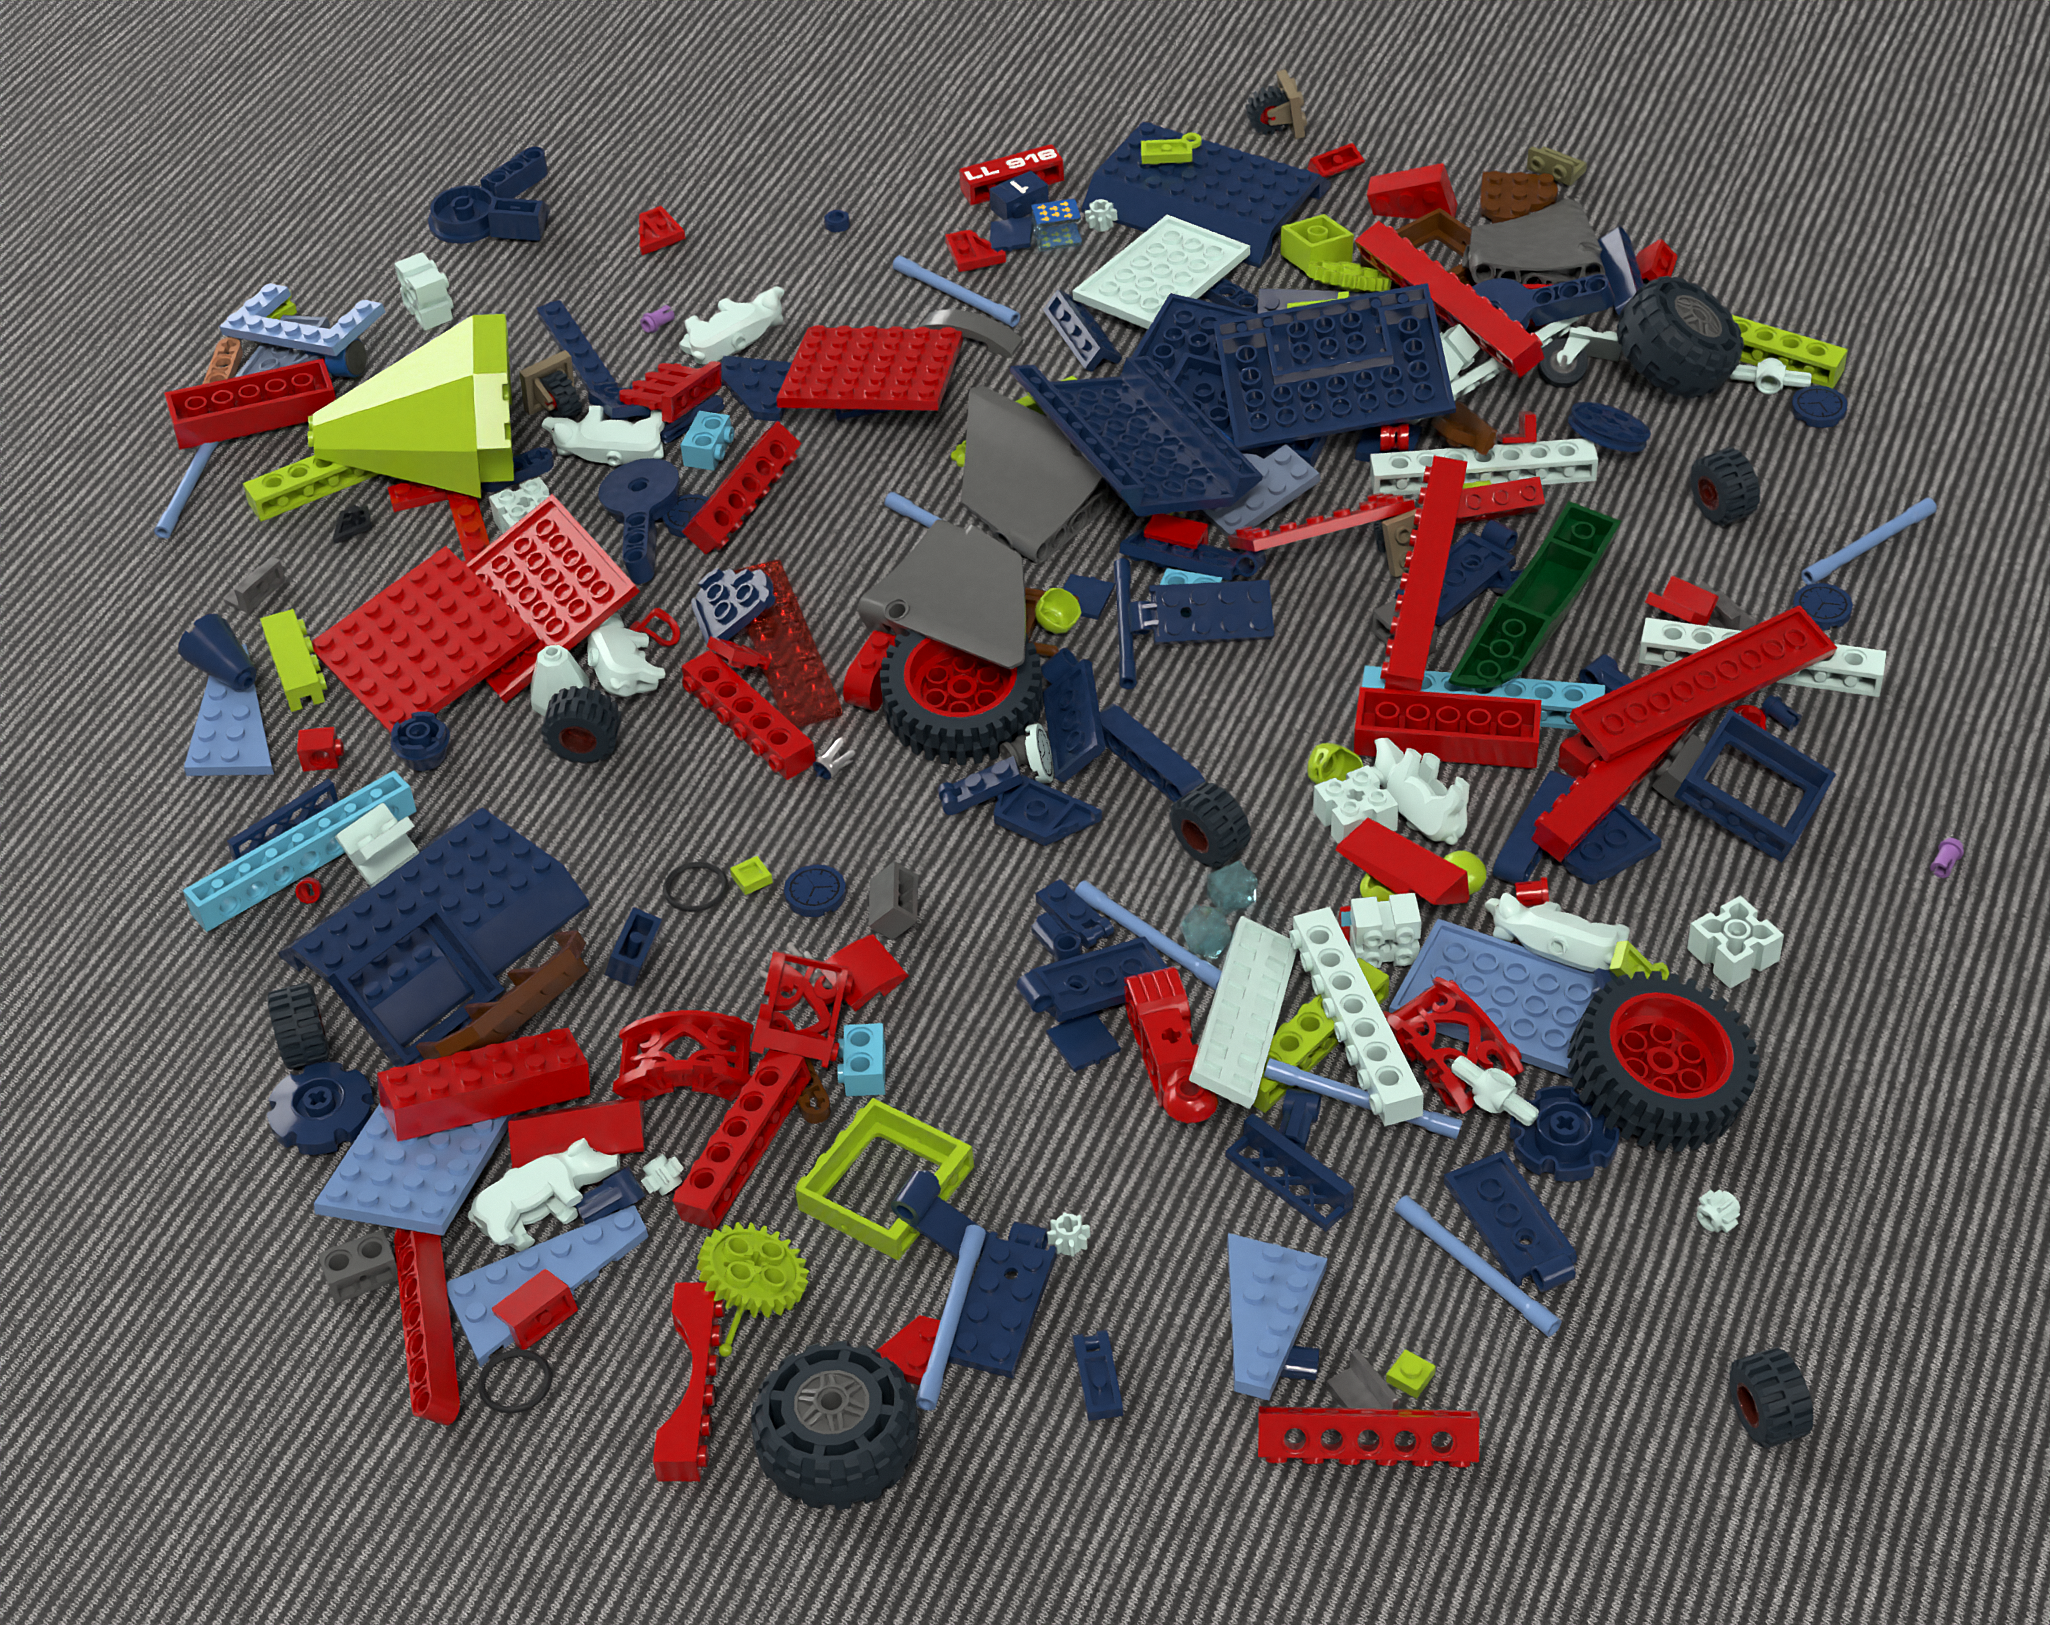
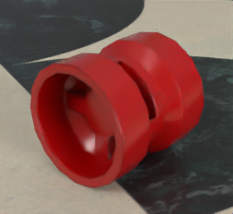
M1390 424L1381 426L1380 451H1390L1391 449L1408 451L1409 424H1400L1398 427H1392ZM1395 432H1397V443H1395Z

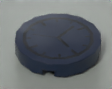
M1817 385L1809 386L1795 393L1792 399L1791 412L1798 421L1802 419L1810 427H1832L1839 424V420L1846 417L1848 402L1843 394L1833 388Z
M699 494L680 496L673 509L662 516L664 526L668 528V532L681 538H688L682 533V530L707 502L709 497Z
M1816 583L1804 586L1796 592L1792 606L1794 608L1800 605L1822 630H1829L1830 626L1837 625V628L1850 620L1853 603L1851 597L1843 589L1835 585Z
M813 864L801 867L788 877L784 886L786 903L789 904L790 909L794 913L804 917L825 916L824 912H828L831 909L834 912L845 901L847 892L843 876L836 869L826 865Z

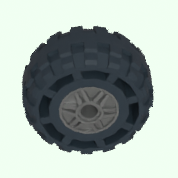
M1664 276L1644 284L1621 310L1620 320L1617 324L1618 342L1622 346V352L1626 359H1629L1633 364V368L1640 375L1645 376L1651 384L1657 388L1664 389L1666 393L1690 399L1701 398L1707 393L1715 392L1740 364L1738 361L1741 359L1744 341L1741 337L1742 333L1738 323H1735L1733 320V315L1718 302L1719 300L1704 291L1699 285L1689 283L1679 277L1671 278L1670 276Z
M834 1341V1345L820 1346V1342L806 1346L805 1352L798 1355L791 1353L781 1360L780 1364L777 1365V1372H769L759 1387L757 1401H753L751 1411L752 1438L760 1467L767 1479L771 1478L776 1484L777 1490L794 1501L801 1498L803 1504L808 1507L822 1510L824 1505H834L836 1510L851 1509L852 1503L862 1500L867 1504L879 1498L884 1487L891 1489L905 1474L904 1468L908 1467L909 1462L914 1459L917 1450L919 1422L917 1404L911 1384L906 1382L903 1371L893 1361L891 1362L887 1357L881 1358V1353L868 1346L852 1347L849 1341Z

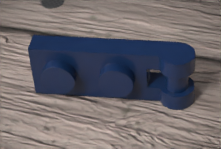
M1014 756L953 784L950 782L942 783L939 785L937 792L942 801L943 812L947 815H954L1024 783L1019 765Z
M1061 879L1035 893L1036 902L1050 915L1054 914L1068 930L1079 934L1084 948L1089 949L1097 943V939L1101 937L1107 938L1114 933L1111 922L1095 912Z
M1096 1331V1335L1083 1337V1333L1072 1335L1088 1421L1124 1416L1108 1331ZM1099 1349V1351L1086 1352L1087 1350Z

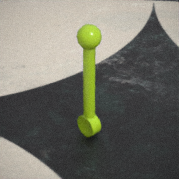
M738 1306L725 1343L719 1347V1353L723 1357H728L732 1353L731 1344L742 1315L738 1314Z

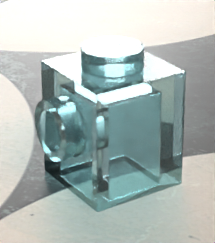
M1240 861L1207 875V896L1223 916L1256 902L1257 878Z
M1195 904L1179 925L1191 953L1217 958L1233 937L1227 924V919L1220 909Z

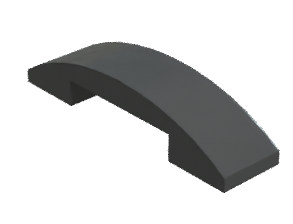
M946 309L931 312L919 326L929 329L952 327L957 331H962L964 337L987 343L988 352L1010 358L1023 344V338L1005 325L986 316L964 310Z

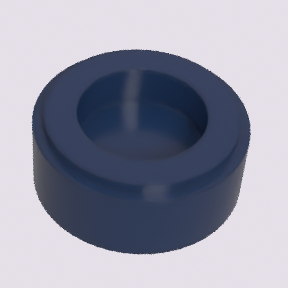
M832 210L824 217L825 228L828 231L842 232L850 226L849 214L843 210Z

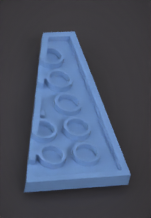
M241 644L249 657L246 644ZM209 675L184 765L186 776L274 774L255 683L247 689L235 690Z
M635 1205L446 1282L448 1299L479 1367L488 1362L489 1355L501 1346L506 1348L514 1342L508 1326L493 1314L492 1307L543 1269H547L567 1284L573 1296L575 1294L574 1289L586 1280L589 1283L599 1276V1270L611 1261H618L648 1238L647 1228Z
M1228 1233L1227 1251L1229 1258L1228 1272L1230 1279L1229 1295L1234 1391L1269 1401L1325 1274L1328 1258Z

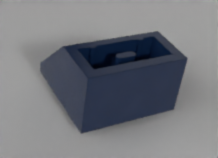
M493 197L488 210L491 237L502 239L512 238L540 241L550 213V207L543 201Z

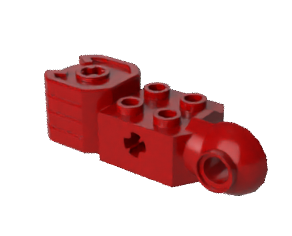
M1172 966L1162 970L1150 971V973L1146 972L1137 976L1125 977L1124 983H1127V986L1124 987L1125 1001L1127 1002L1125 1007L1136 1043L1140 1048L1142 1060L1159 1107H1164L1169 1116L1184 1123H1198L1208 1119L1216 1111L1218 1097L1217 1093L1189 1081L1199 1047L1198 1044L1192 1045L1190 1040L1192 1039L1191 1012L1187 994L1178 970Z

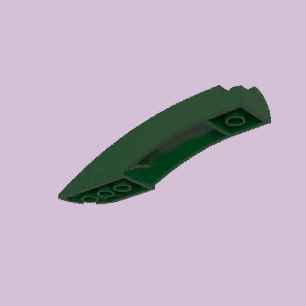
M1568 501L1546 539L1510 589L1496 601L1450 676L1448 683L1466 688H1489L1506 683L1519 675L1544 647L1570 611L1619 531L1622 521Z

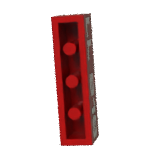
M1050 144L959 169L960 190L972 206L990 201V188L1029 171L1035 173L1048 185L1064 181L1063 159L1055 147Z

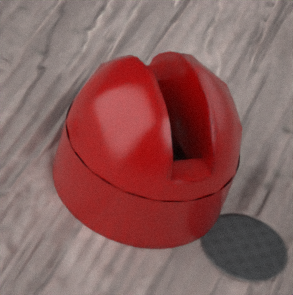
M306 877L296 886V896L303 903H314L322 893V885L314 877ZM309 884L312 885L314 895L311 896Z

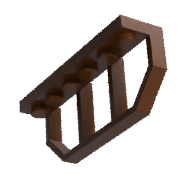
M579 931L556 933L554 938L562 949L540 967L510 970L507 975L515 987L498 1001L466 1005L464 1009L473 1021L464 1028L438 1042H420L417 1044L416 1048L424 1060L437 1059L461 1051H471L490 1044H499L587 973L589 969L580 957L586 942Z

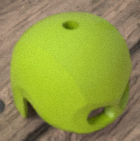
M1321 743L1315 746L1309 757L1307 766L1308 777L1315 784H1320L1333 778L1344 781L1346 780V773L1362 768L1363 763L1357 754L1341 745Z

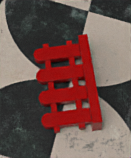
M711 361L698 369L681 366V364L677 363L659 364L658 372H647L645 374V381L632 382V389L620 390L619 400L625 402L626 405L635 404L649 407L652 410L660 409L662 410V421L672 423L722 388L721 362Z

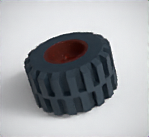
M1729 447L1694 461L1690 474L1694 499L1700 511L1713 524L1723 526L1757 511L1758 504H1760L1758 479L1749 460L1739 450Z
M570 686L569 690L563 688L549 700L541 729L542 740L544 744H548V749L551 752H556V756L566 758L569 762L574 763V761H578L581 764H587V762L597 763L599 759L604 760L608 758L609 754H612L616 744L622 717L621 711H618L619 706L616 702H611L612 698L610 696L601 694V691L597 689L590 690L589 687L585 686L582 688Z
M1203 782L1176 801L1170 808L1171 826L1183 848L1203 865L1212 868L1221 866L1245 848L1251 840V828L1243 809L1231 794L1214 783Z
M308 982L270 991L267 998L268 1008L284 1065L291 1070L328 1060L329 1046L313 987Z
M1774 1347L1734 1360L1730 1366L1729 1374L1733 1403L1744 1428L1760 1447L1767 1449L1811 1433L1813 1428V1406L1809 1389L1798 1366L1786 1351L1781 1350L1779 1347Z

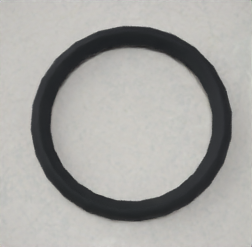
M701 861L689 862L675 868L669 873L663 884V894L668 903L679 910L688 912L702 911L715 906L723 899L728 889V880L722 869L714 864ZM707 868L717 873L722 882L720 892L714 899L705 904L695 906L678 903L670 895L669 886L676 875L686 869Z
M509 1350L495 1356L484 1366L478 1379V1392L484 1403L495 1411L501 1413L523 1412L537 1405L546 1396L551 1386L552 1372L549 1364L539 1354L529 1350ZM517 1356L527 1357L539 1363L544 1371L545 1380L542 1389L532 1400L517 1406H504L494 1402L487 1395L485 1390L486 1377L497 1363Z

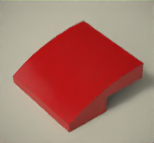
M873 934L849 944L824 961L849 967L848 974L854 975L850 993H843V998L855 1012L879 991L886 996L909 976ZM819 969L834 986L836 972Z

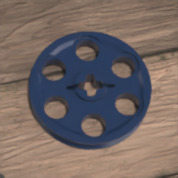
M1578 402L1572 406V413L1567 419L1571 428L1584 438L1598 445L1618 451H1642L1646 448L1647 440L1651 436L1648 427L1636 417L1601 403Z

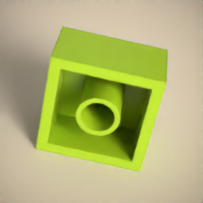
M1322 214L1281 226L1280 254L1306 274L1308 263L1311 261H1332L1337 263L1339 261H1346L1352 263L1354 234L1327 215Z

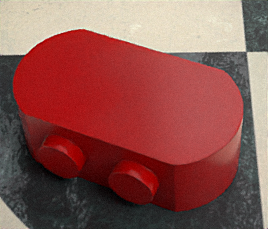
M874 630L846 672L843 697L847 704L872 711L879 710L883 704L880 681L881 663L883 657L887 658L886 650L889 645L895 646L894 639L897 635Z

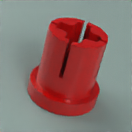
M1540 877L1541 881L1516 882L1517 900L1525 907H1533L1549 902L1547 877Z

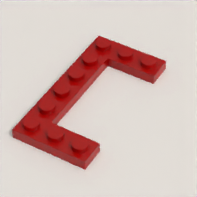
M417 482L400 483L387 487L394 512L448 500L465 561L462 562L465 565L490 545L475 496Z
M1384 493L1368 495V501L1359 503L1360 510L1350 512V508L1333 511L1332 517L1325 519L1323 515L1306 518L1307 523L1297 525L1296 522L1279 525L1280 530L1270 532L1269 529H1261V527H1242L1236 529V534L1228 536V541L1231 548L1256 552L1415 510L1414 499H1405L1403 495L1393 496V494L1384 495Z

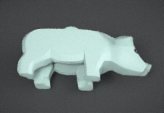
M773 287L760 293L750 303H736L729 298H725L718 303L721 312L711 317L708 322L700 321L697 316L693 315L685 320L688 334L680 342V348L685 353L691 354L696 363L703 365L711 361L721 362L723 356L734 355L758 340L768 326L772 327L783 324L780 299L784 295V290L780 287Z
M589 406L588 414L579 423L568 418L547 417L542 423V428L551 433L554 444L557 446L558 455L566 456L574 453L586 460L606 463L611 466L623 465L638 459H662L664 457L663 443L660 437V432L665 427V422L662 421V411L653 410L651 411L650 418L631 423L624 420H606L603 417L604 411L601 406Z
M614 613L587 636L588 665L593 666L602 687L608 693L627 697L635 693L656 690L658 679L665 678L664 668H658L649 664L645 660V652L638 650L640 647L648 646V635L624 628L619 614Z
M1389 738L1375 740L1377 748L1375 765L1370 768L1380 780V785L1387 789L1398 803V812L1407 819V826L1413 830L1420 831L1430 840L1445 841L1450 845L1457 843L1458 838L1464 834L1467 827V803L1469 800L1470 784L1463 778L1456 777L1455 784L1451 785L1449 790H1447L1443 783L1437 780L1440 759L1432 753H1424L1422 758V755L1412 748H1407L1404 755Z
M1503 893L1501 899L1491 898L1485 903V909L1493 915L1495 925L1493 937L1508 942L1513 941L1514 937H1516L1532 953L1588 972H1593L1598 968L1610 970L1616 943L1628 940L1630 933L1629 928L1622 924L1589 923L1579 916L1561 912L1560 905L1553 902H1545L1542 905L1526 908L1512 895Z
M582 1138L571 1144L568 1150L563 1153L544 1155L521 1168H512L507 1171L501 1180L487 1187L474 1198L472 1209L468 1212V1218L470 1222L478 1226L484 1235L490 1237L494 1245L502 1246L508 1244L518 1251H523L535 1242V1239L527 1234L524 1225L537 1222L549 1213H552L563 1224H568L576 1219L578 1212L574 1205L583 1199L582 1194L579 1192L581 1186L597 1183L619 1170L620 1155L603 1154L591 1148L587 1140Z

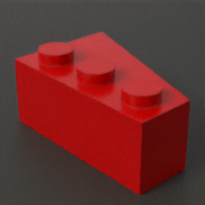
M1444 163L1370 177L1366 194L1373 215L1418 219L1441 208L1455 218L1458 206Z

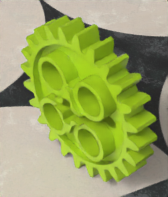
M1311 261L1308 263L1306 274L1309 278L1319 280L1320 283L1356 292L1360 290L1371 292L1390 290L1392 282L1391 279L1377 269L1361 267L1359 263L1339 261L1338 263L1332 261Z
M736 1222L733 1230L725 1224L721 1232L715 1229L711 1237H706L697 1259L699 1261L696 1269L701 1271L699 1281L707 1282L704 1290L716 1291L715 1301L724 1298L727 1301L726 1309L735 1305L738 1306V1314L742 1315L745 1309L750 1310L753 1318H756L758 1311H762L766 1318H770L773 1310L779 1316L783 1314L785 1308L791 1311L795 1302H800L808 1284L806 1278L809 1270L804 1268L806 1259L797 1258L800 1249H789L790 1239L784 1241L778 1239L780 1232L776 1231L770 1235L767 1234V1226H763L758 1231L755 1230L753 1223H750L748 1228L744 1229L739 1222Z

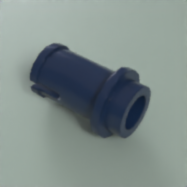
M1770 695L1761 707L1766 717H1773L1789 731H1792L1802 718L1801 714L1784 704L1780 696Z

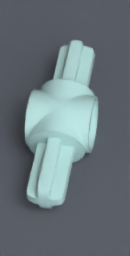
M1767 358L1762 362H1758V367L1739 364L1729 377L1735 380L1755 382V387L1762 393L1774 394L1782 390L1783 385L1800 388L1809 387L1812 375L1805 372L1785 370L1786 365H1783L1780 360Z
M1459 1056L1451 1066L1452 1073L1473 1087V1099L1481 1108L1491 1113H1501L1505 1110L1526 1126H1530L1537 1119L1538 1109L1516 1094V1081L1508 1073L1497 1068H1490L1484 1071L1464 1056Z

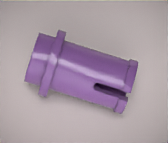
M664 305L651 314H644L640 320L643 330L647 333H655L658 331V327L674 320L673 310L666 313L670 306Z
M1947 838L1938 846L1939 853L1930 866V870L1934 871V875L1941 878L1948 877L1956 860L1961 859L1963 856V845L1955 838Z

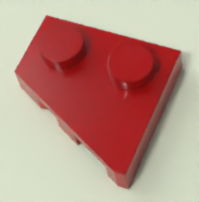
M970 229L945 234L946 245L958 272L971 271L1006 262L1005 251H995L992 249L989 241L978 237V234Z
M919 1315L876 1351L881 1353V1358L887 1357L903 1371L906 1382L920 1385L923 1374L928 1366L941 1320Z

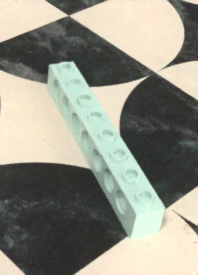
M1586 438L1494 445L1486 456L1481 455L1472 447L1370 454V480L1373 494L1384 493V495L1393 494V496L1420 494L1421 487L1427 488V484L1423 483L1425 467L1432 466L1434 455L1468 461L1464 483L1490 480L1491 484L1539 476L1541 485L1596 481L1598 457L1594 442Z
M1646 618L1641 640L1639 663L1666 667L1742 631ZM1835 644L1838 648L1834 655L1777 681V683L1879 697L1884 675L1886 651Z
M1327 907L1293 916V930L1289 933L1294 949L1300 950L1303 969L1305 972L1310 971L1313 989L1316 995L1321 994L1323 998L1324 1012L1327 1018H1332L1334 1021L1336 1037L1339 1042L1344 1041L1346 1045L1345 1051L1348 1062L1351 1066L1355 1065L1358 1070V1082L1361 1089H1367L1369 1093V1103L1374 1115L1379 1114L1384 1126L1423 1116V1092L1331 908Z

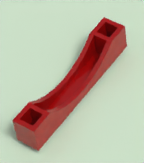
M707 1282L675 1283L672 1317L675 1331L685 1342L692 1355V1374L681 1404L672 1416L656 1431L653 1465L657 1482L700 1481L702 1467L708 1466L709 1449L708 1445L704 1444L705 1436H711L712 1416L708 1414L709 1406L715 1405V1385L711 1384L712 1376H718L719 1359L718 1355H715V1346H721L722 1328L721 1325H718V1319L725 1315V1299L715 1301L716 1291L704 1290Z

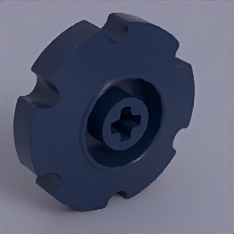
M322 1062L305 1066L302 1074H289L272 1091L269 1097L272 1110L267 1113V1118L274 1137L282 1146L288 1148L292 1145H297L299 1153L308 1155L334 1152L338 1150L337 1146L343 1141L354 1142L373 1113L370 1105L375 1103L366 1077L357 1069L344 1071L343 1065L335 1062Z
M1551 1086L1536 1090L1534 1100H1526L1539 1111L1538 1117L1533 1124L1526 1126L1514 1116H1511L1509 1137L1514 1139L1513 1152L1527 1169L1537 1175H1541L1543 1172H1550L1554 1175V1180L1571 1182L1593 1177L1594 1168L1597 1166L1607 1168L1610 1165L1618 1149L1619 1128L1614 1127L1612 1130H1609L1605 1127L1604 1123L1607 1117L1604 1114L1595 1118L1590 1113L1594 1103L1591 1101L1583 1104L1579 1098L1580 1095L1574 1092V1087Z

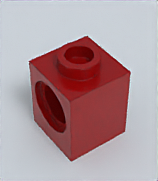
M334 727L298 731L297 754L302 771L336 769L339 767V756L344 755V744L342 738H337Z

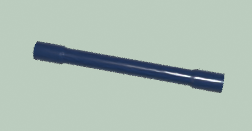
M1119 558L1113 564L1120 658L1118 665L1119 685L1123 689H1133L1137 685L1136 663L1134 662L1133 635L1130 634L1128 604L1131 603V565L1129 560Z

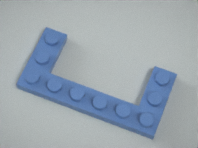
M267 284L253 298L247 300L244 306L237 312L229 315L227 320L219 327L225 336L337 356L383 315L385 309L382 303L369 300L359 301L350 312L342 316L330 329L266 318L291 296L288 287Z

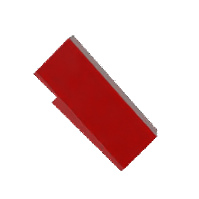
M1366 818L1335 849L1396 894L1415 893L1416 899L1424 898L1433 905L1467 903L1470 898L1466 870L1370 818Z
M637 1096L514 1116L508 1121L512 1168H521L544 1155L563 1153L568 1150L571 1144L582 1138L587 1140L591 1148L606 1155L644 1152V1097Z

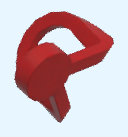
M654 608L641 623L635 621L629 627V630L648 634L664 647H670L680 639V629L677 622L661 608ZM656 616L670 626L672 638L671 640H664L645 626Z
M1740 705L1733 709L1734 712L1741 713V716L1767 731L1766 717L1761 709L1752 705Z

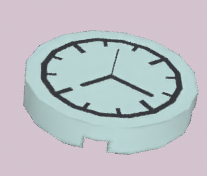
M1039 723L1028 725L1025 731L1030 733V736H1026L1025 745L1030 768L1033 772L1038 771L1039 776L1035 778L1036 781L1042 784L1050 783L1053 781L1054 769L1046 733Z

